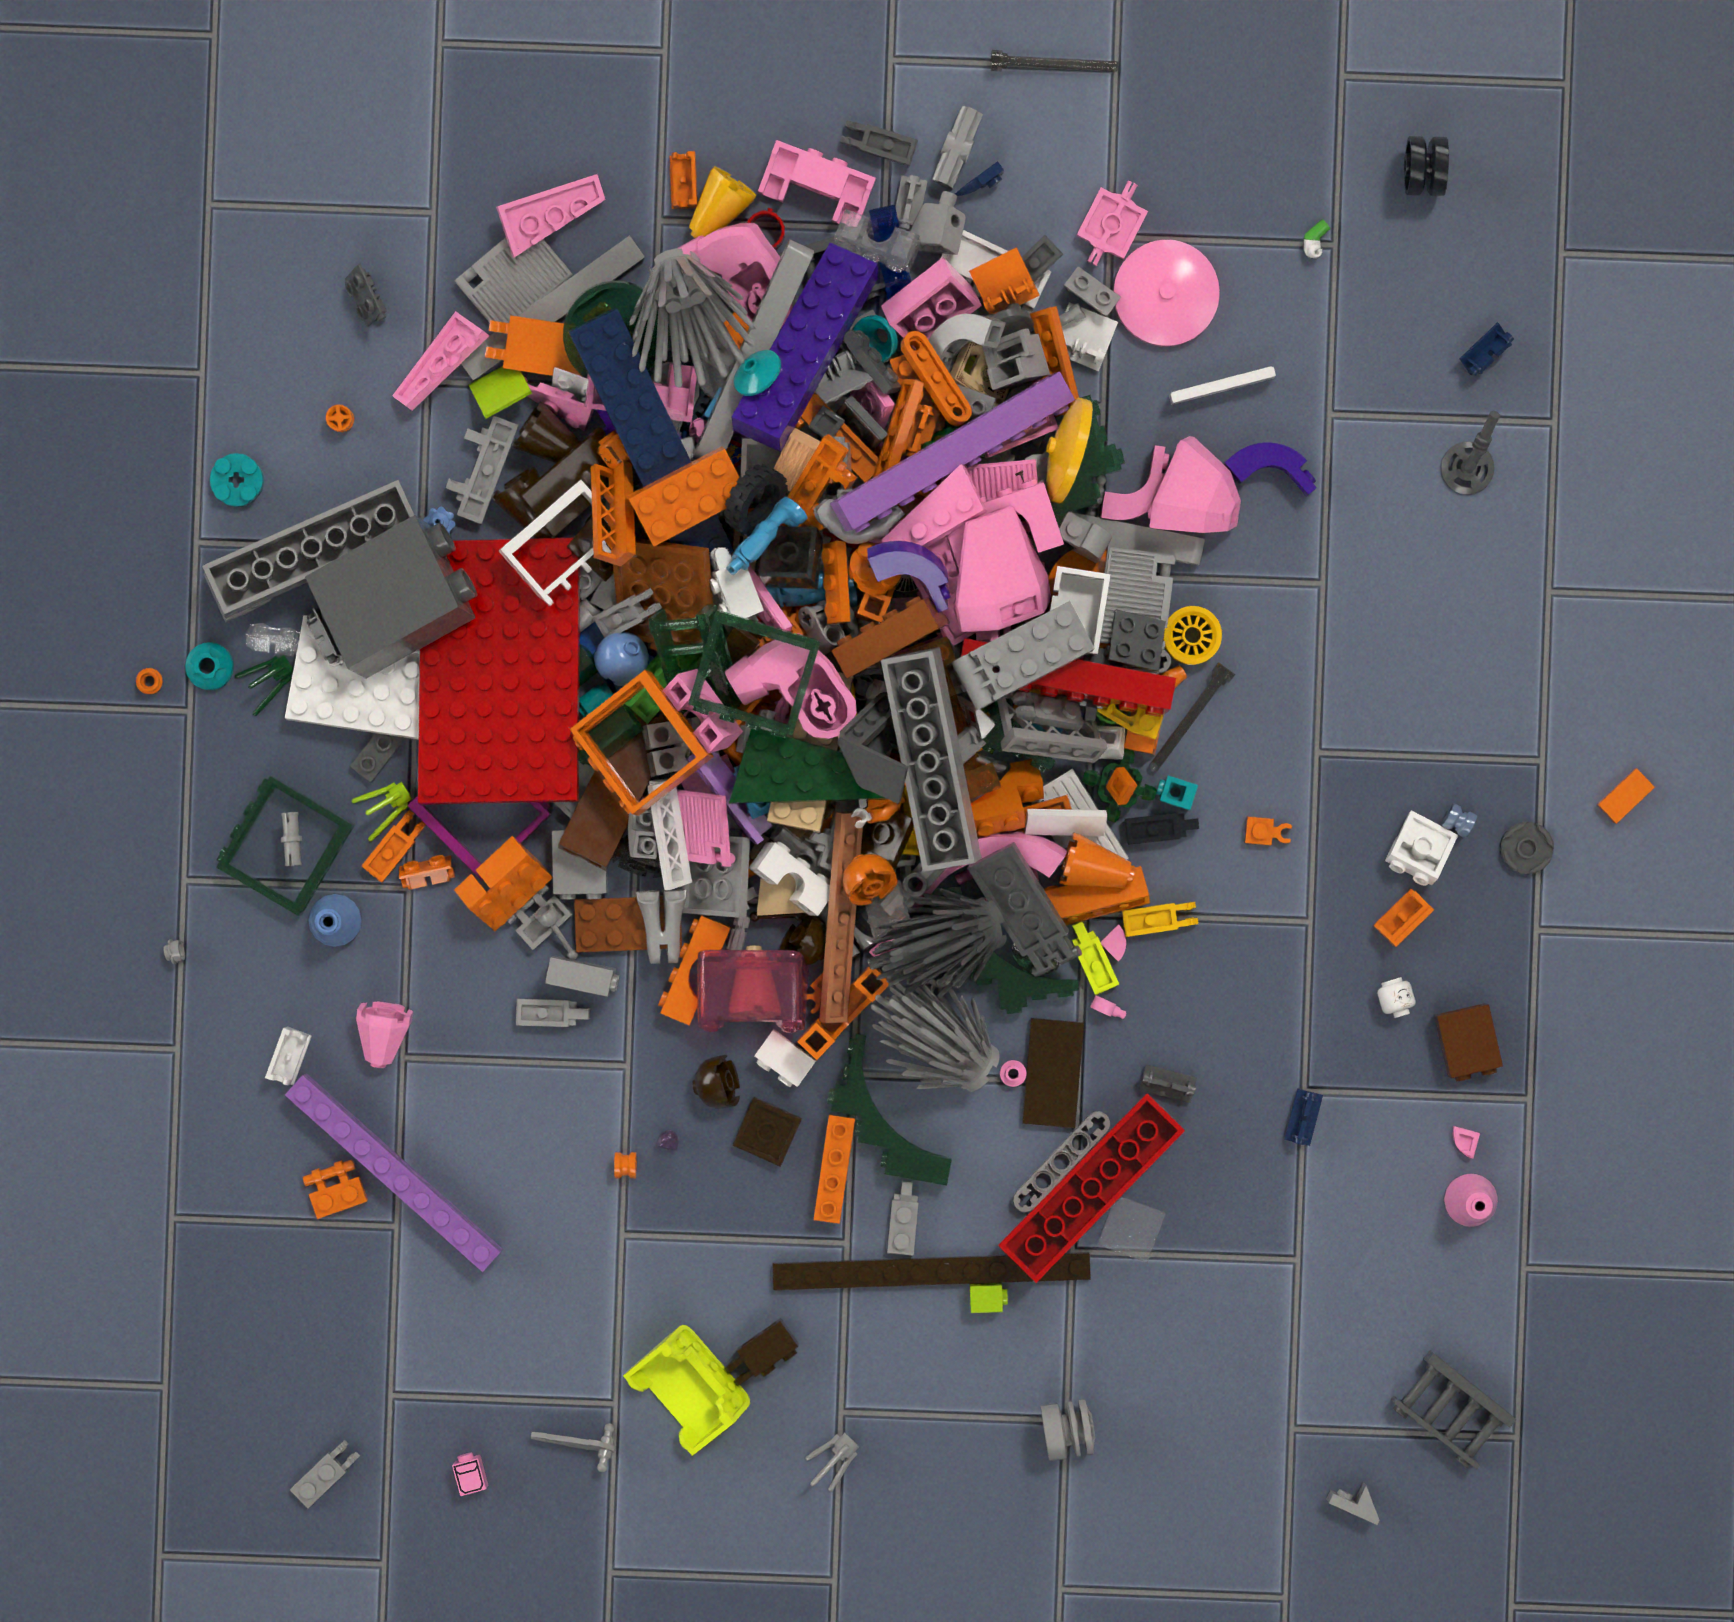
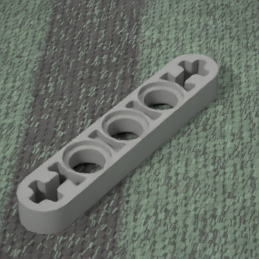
M1101 1111L1090 1113L1020 1186L1013 1196L1014 1205L1019 1211L1029 1212L1033 1210L1103 1137L1110 1127V1120L1105 1113ZM1102 1116L1104 1118L1102 1122L1104 1128L1100 1129L1097 1127L1092 1132V1134L1096 1135L1092 1140L1089 1134L1081 1129L1086 1126L1089 1130L1093 1126L1092 1118L1096 1117L1099 1119ZM1077 1135H1083L1087 1138V1146L1082 1150H1077L1072 1145V1140ZM1059 1154H1065L1069 1158V1164L1064 1169H1058L1054 1165V1159ZM1041 1173H1046L1051 1178V1183L1046 1188H1040L1036 1184V1177ZM1030 1183L1036 1191L1042 1193L1039 1197L1035 1193L1030 1197L1031 1205H1019L1021 1201L1019 1195L1023 1194L1026 1196L1031 1191L1027 1187Z

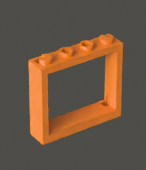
M647 670L642 671L570 729L574 735L575 745L580 750L584 749L590 756L587 759L589 764L595 771L598 772L600 770L604 775L605 779L603 782L612 793L616 792L620 797V806L628 814L631 812L632 815L638 816L714 757L712 753L708 754L693 733L695 731L682 712L677 711L663 692L664 688L653 673ZM645 688L696 758L638 802L588 732Z

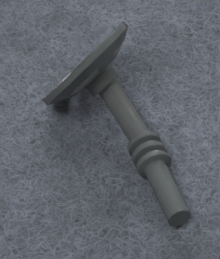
M1491 411L1482 431L1476 435L1474 442L1458 443L1445 453L1441 463V473L1443 480L1453 491L1465 495L1475 494L1486 488L1492 480L1494 462L1491 454L1488 452V447L1492 441L1491 435L1500 417L1498 412ZM1465 448H1472L1471 454H1466ZM1456 454L1457 457L1453 462L1452 471H1449V461ZM1461 459L1463 462L1457 470V463ZM1487 464V475L1482 482H1480L1479 479L1482 477L1484 473V465ZM1477 466H1480V472L1476 476L1474 473L1477 471ZM1459 477L1462 480L1471 481V487H1462L1453 480Z

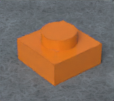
M1118 767L1114 770L1105 787L1118 805H1126L1137 784L1125 767Z

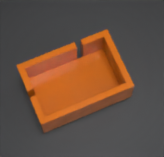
M511 836L476 869V872L490 888L487 892L472 874L458 885L454 891L476 916L496 931L539 890L544 888L553 877L528 849Z

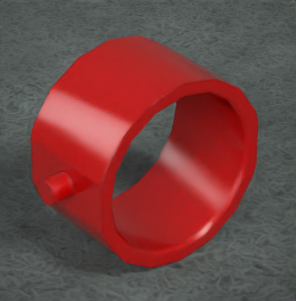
M768 208L767 211L763 210L754 213L747 223H753L761 217H770L780 224L781 236L772 245L777 250L785 239V226L782 219L772 212V208Z

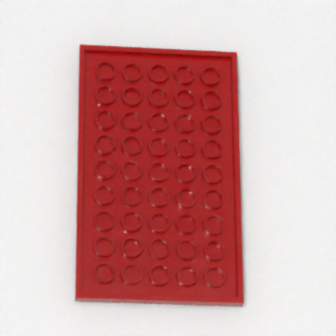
M573 538L529 539L512 553L543 590L580 559L567 547ZM511 539L453 541L456 550L446 556L453 571L455 572L460 568L464 569L475 586L477 597L468 602L476 618L420 649L418 803L420 805L579 802V748L575 745L574 735L570 729L579 722L580 567L566 578L572 588L567 591L560 583L548 594L554 602L551 606H548L500 554L499 550Z

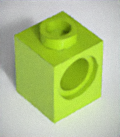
M1002 1283L970 1284L971 1313L1003 1312V1305H1008L1007 1289H1002Z

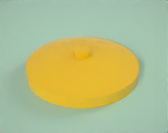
M1078 397L1064 415L1055 436L1050 437L1046 448V452L1049 453L1046 469V491L1051 502L1060 504L1065 500L1079 471L1091 428L1093 408L1090 400Z

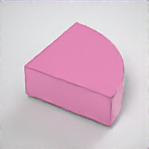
M1119 924L1101 941L1102 946L1118 962L1123 957L1126 949L1125 933Z
M1453 1126L1452 1134L1456 1147L1464 1155L1473 1159L1480 1133Z

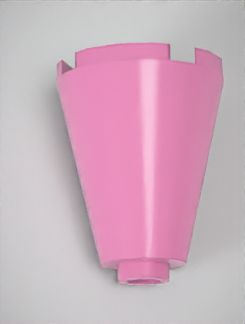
M1465 1174L1450 1183L1446 1189L1444 1202L1448 1214L1455 1222L1463 1226L1474 1227L1484 1224L1493 1216L1497 1208L1498 1198L1496 1190L1489 1180L1477 1174Z

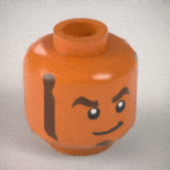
M616 430L598 442L600 446L597 452L608 468L615 469L622 461L631 463Z

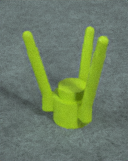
M402 781L397 785L393 782L387 787L352 799V803H357L387 793L385 794V800L366 810V815L378 811L389 803L393 808L398 806L368 837V841H373L402 811L408 808V802L413 800Z

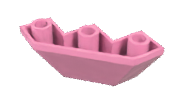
M1189 436L1184 438L1176 446L1173 458L1162 478V483L1153 503L1149 507L1148 518L1150 519V528L1210 533L1229 531L1237 526L1241 500L1231 471L1195 437Z

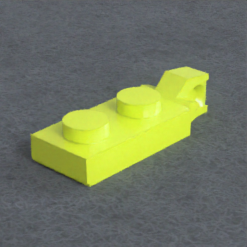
M1082 921L1073 924V929L1078 937L1072 940L1073 947L1078 945L1082 951V955L1078 956V959L1094 994L1097 995L1119 985L1098 936L1095 935L1094 931L1087 933Z

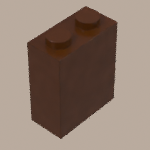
M1483 1003L1434 1015L1448 1077L1455 1078L1456 1082L1471 1079L1472 1073L1481 1072L1482 1076L1497 1073V1068L1503 1067L1489 1004Z

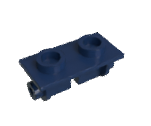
M1497 322L1459 359L1470 375L1482 374L1495 361L1491 356L1495 354L1499 357L1508 347L1512 346L1511 342L1514 338L1508 332L1505 333Z
M1297 1088L1284 1140L1310 1146L1323 1098L1322 1094Z

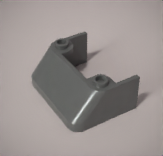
M882 692L840 730L838 745L856 783L861 788L872 791L898 804L901 801L909 766L885 756L891 748L896 749L898 752L899 749L887 692Z

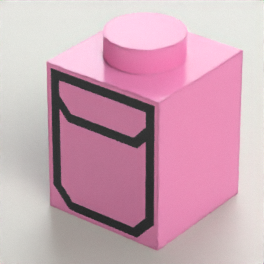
M472 1452L458 1456V1461H455L452 1467L460 1496L487 1489L488 1481L481 1456H473Z

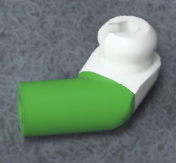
M1323 219L1304 235V252L1310 258H1318L1322 254L1320 238L1330 230L1329 225Z

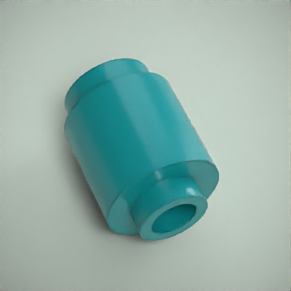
M606 683L601 686L598 684L579 698L581 703L579 704V711L586 717L614 693Z

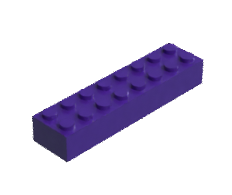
M829 243L769 349L774 351L781 360V369L778 377L763 392L753 396L743 395L731 417L733 431L779 452L782 451L841 346L844 335L850 330L878 280L877 263L833 243Z

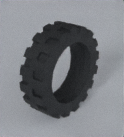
M757 464L753 469L749 468L745 471V475L743 477L740 476L736 481L737 485L732 487L730 498L726 500L725 505L727 508L724 510L726 523L747 537L752 534L757 524L766 520L775 504L783 497H787L785 495V492L788 491V485L785 484L787 479L783 474L766 464ZM765 486L759 503L748 514L753 498Z

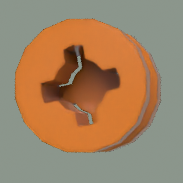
M334 405L326 413L328 426L336 432H347L354 424L355 418L352 411L344 405Z
M615 1152V1178H621L622 1176L636 1178V1152H631L629 1155Z

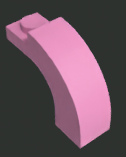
M1156 445L1153 447L1149 477L1146 484L1140 490L1130 494L1104 492L1100 518L1121 522L1133 520L1148 513L1149 507L1153 503L1164 476L1162 469L1167 470L1169 454H1165V447Z

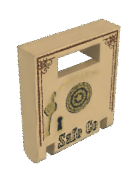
M970 342L959 351L950 375L956 384L996 398L994 405L997 406L1005 401L1010 388L992 390L987 373L988 365L982 345ZM977 355L970 374H967L963 370L968 358Z

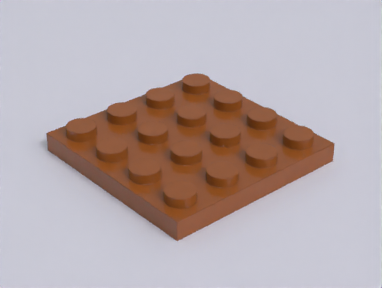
M635 538L636 555L621 567L613 564L616 604L634 594L636 596L651 588L653 591L651 597L639 603L644 610L654 603H660L662 608L649 615L644 621L625 630V632L637 635L644 642L709 652L715 650L717 646L713 596L709 580L711 579L709 548L662 542L653 546L650 540Z

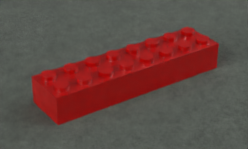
M964 638L960 657L988 642ZM1077 659L1016 691L1030 692L1031 689L1041 690L1040 695L1047 697H1056L1058 694L1067 695L1066 700L1082 702L1084 699L1093 700V705L1108 707L1110 704L1119 705V710L1135 712L1137 709L1146 710L1145 715L1161 717L1163 713L1166 714L1171 710L1176 678ZM993 667L992 671L994 673H998L999 669L997 667Z
M1148 1093L1145 1094L997 1246L1037 1283L1185 1130Z

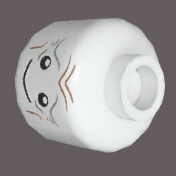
M1402 977L1381 983L1382 987L1378 990L1377 994L1383 1012L1385 1014L1393 1013L1394 1018L1410 1014L1408 1008L1413 1007L1416 1003L1410 982L1402 981Z

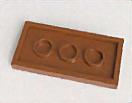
M660 896V925L662 931L665 928L663 896ZM636 897L574 899L576 952L647 950L644 920ZM682 923L680 925V949L682 948ZM667 944L660 945V949H667Z

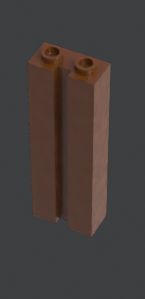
M626 707L603 754L638 802H640L649 785V781L652 779L647 753L664 750L668 747L646 750L641 727L649 724L669 722L665 715L659 714L658 717L654 716L647 724L631 709ZM599 770L598 772L594 771L563 833L558 848L606 871L628 828L629 814L620 806L619 801L621 799L617 793H612L603 782L605 777Z

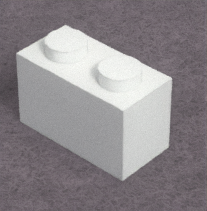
M775 1029L772 1030L755 1054V1057L758 1058L756 1063L768 1072L771 1068L780 1074L778 1079L789 1087L792 1084L798 1087L816 1062L814 1057Z

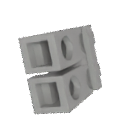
M698 717L687 719L694 730L701 725ZM670 721L641 727L646 750L674 745V748L647 753L651 777L679 771L689 763L687 758L693 752Z

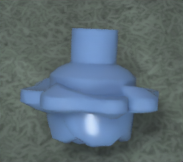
M442 506L437 510L431 508L428 516L423 519V521L431 526L441 523L449 534L450 530L456 526L455 522L452 521L454 514L447 512Z

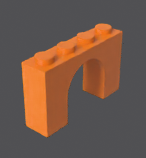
M868 966L850 984L847 1022L823 1023L819 1021V1016L798 1038L797 1042L818 1060L861 1011L871 1002L873 1003L876 995H880L888 987L889 983L886 981L888 977L877 980V977L883 974V972L878 968L871 970Z

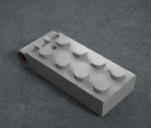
M1068 601L952 662V665L975 709L980 710L1092 652L1095 648L1071 602ZM997 667L999 669V672L994 673L992 671V668Z

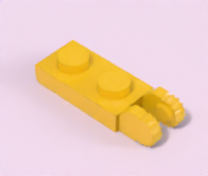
M1195 902L1169 903L1123 910L1122 917L1125 937L1176 930L1178 927L1198 924V918L1191 917L1177 921L1176 911L1192 910L1196 908Z

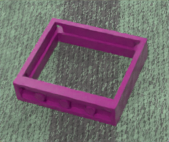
M417 796L408 807L484 881L476 872V869L482 862L425 805L418 803ZM530 802L540 814L515 838L521 844L552 814L548 810L551 807L548 802Z

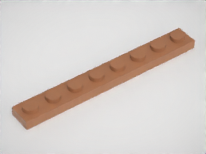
M854 811L836 812L819 1019L823 1023L847 1022L856 904L850 901L844 890L843 874L852 859L861 855L863 827H855V823L862 819L858 816L851 817Z

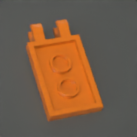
M510 315L509 323L490 320L489 331L506 333L508 335L506 349L486 347L485 357L504 360L503 368L553 376L554 367L582 377L584 372V364L568 333V330L576 327V325Z

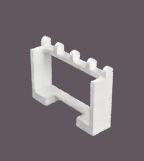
M582 480L573 485L556 502L499 550L500 554L548 606L554 603L548 594L560 583L567 591L572 588L566 578L578 567L581 566L587 573L592 570L585 561L594 554L593 548L544 590L512 553L581 493L592 505V491ZM603 541V542H602V549H603V551H604V552H607V553H611V550H610L609 547L606 545V542Z

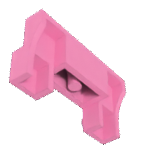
M776 140L758 189V194L783 203L790 183L839 201L832 222L853 230L858 229L876 178L847 167L848 163L838 158H833L832 161L822 158L823 153L808 148V151H804Z
M670 363L667 384L653 383L670 419L692 422L697 379L694 366L681 365L682 387L678 388L674 382L673 363ZM588 374L585 407L606 411Z

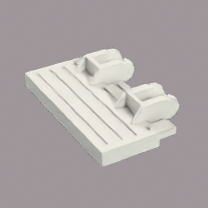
M963 230L958 255L942 254L941 258L944 257L971 285L973 279L969 272L970 270L1008 251ZM1049 270L1034 282L1040 295L1051 274ZM974 284V287H973V288H974V290H975L977 296L980 298L981 295H980V293H979V291H978L976 285ZM1040 296L1022 304V309L1032 313Z
M1073 768L1043 786L1044 799L1031 802L1036 804L1042 800L1046 801L1068 794L1072 810H1099ZM1107 822L1104 836H1084L1126 860L1129 858ZM1052 835L1055 842L1064 849L1067 848L1069 841L1075 842L1071 835Z

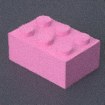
M944 257L881 305L889 325L903 338L911 331H918L923 333L928 340L933 332L946 320L960 314H971L982 306L974 288Z

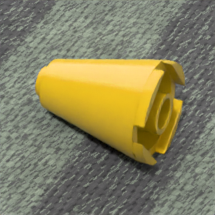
M714 166L710 170L689 224V228L692 230L691 236L694 238L698 236L705 237L720 228L727 227L754 202L756 194L740 180L736 181L730 177L731 174Z

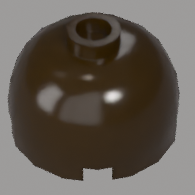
M804 913L799 917L802 921L797 927L794 924L790 926L780 944V950L784 952L780 953V956L800 966H808L824 959L827 930L825 923L820 918Z
M726 1054L712 1057L700 1064L695 1080L692 1083L694 1093L699 1095L706 1105L715 1109L736 1106L740 1099V1096H735V1089L740 1088L738 1074L732 1060L726 1061Z

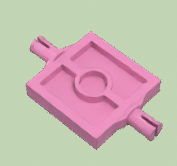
M1127 181L1122 194L1111 193L1101 187L1076 235L1094 247L1087 260L1091 264L1094 256L1097 255L1092 264L1094 266H1097L1103 252L1111 253L1124 260L1148 213L1147 210L1137 206L1131 200L1133 193L1138 187L1134 183L1128 192L1132 184L1131 181Z

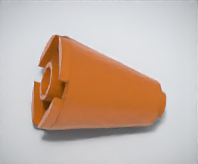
M1072 833L1071 836L1075 842L1069 841L1061 868L1064 870L1063 875L1065 877H1059L1060 884L1125 888L1126 883H1132L1135 869L1131 868L1130 861L1078 833Z

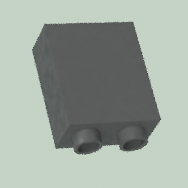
M414 515L305 576L349 670L367 679L476 618L468 601L477 597V591L464 569L460 568L455 572L453 571L446 555L454 552L456 549L451 536L441 523L431 526Z

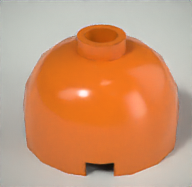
M861 854L854 857L843 874L844 890L850 901L856 905L871 904V899L879 896L881 900L893 891L898 880L894 869L887 859L876 854Z

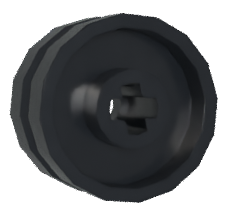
M1409 136L1404 157V186L1406 195H1420L1424 190L1426 181L1427 191L1430 196H1444L1447 189L1449 170V145L1447 137H1433L1429 142L1427 150L1426 141L1423 136Z

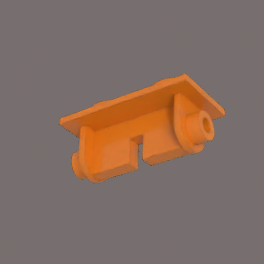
M924 404L917 405L915 423L912 429L909 430L906 440L907 449L903 454L904 456L910 457L921 450V444L931 441L940 414L939 410Z
M436 855L426 861H409L403 866H399V879H401L403 889L408 888L411 890L427 886L426 877L428 876L431 878L432 885L451 881L450 878H455L454 869L451 867V855L445 857L443 855Z

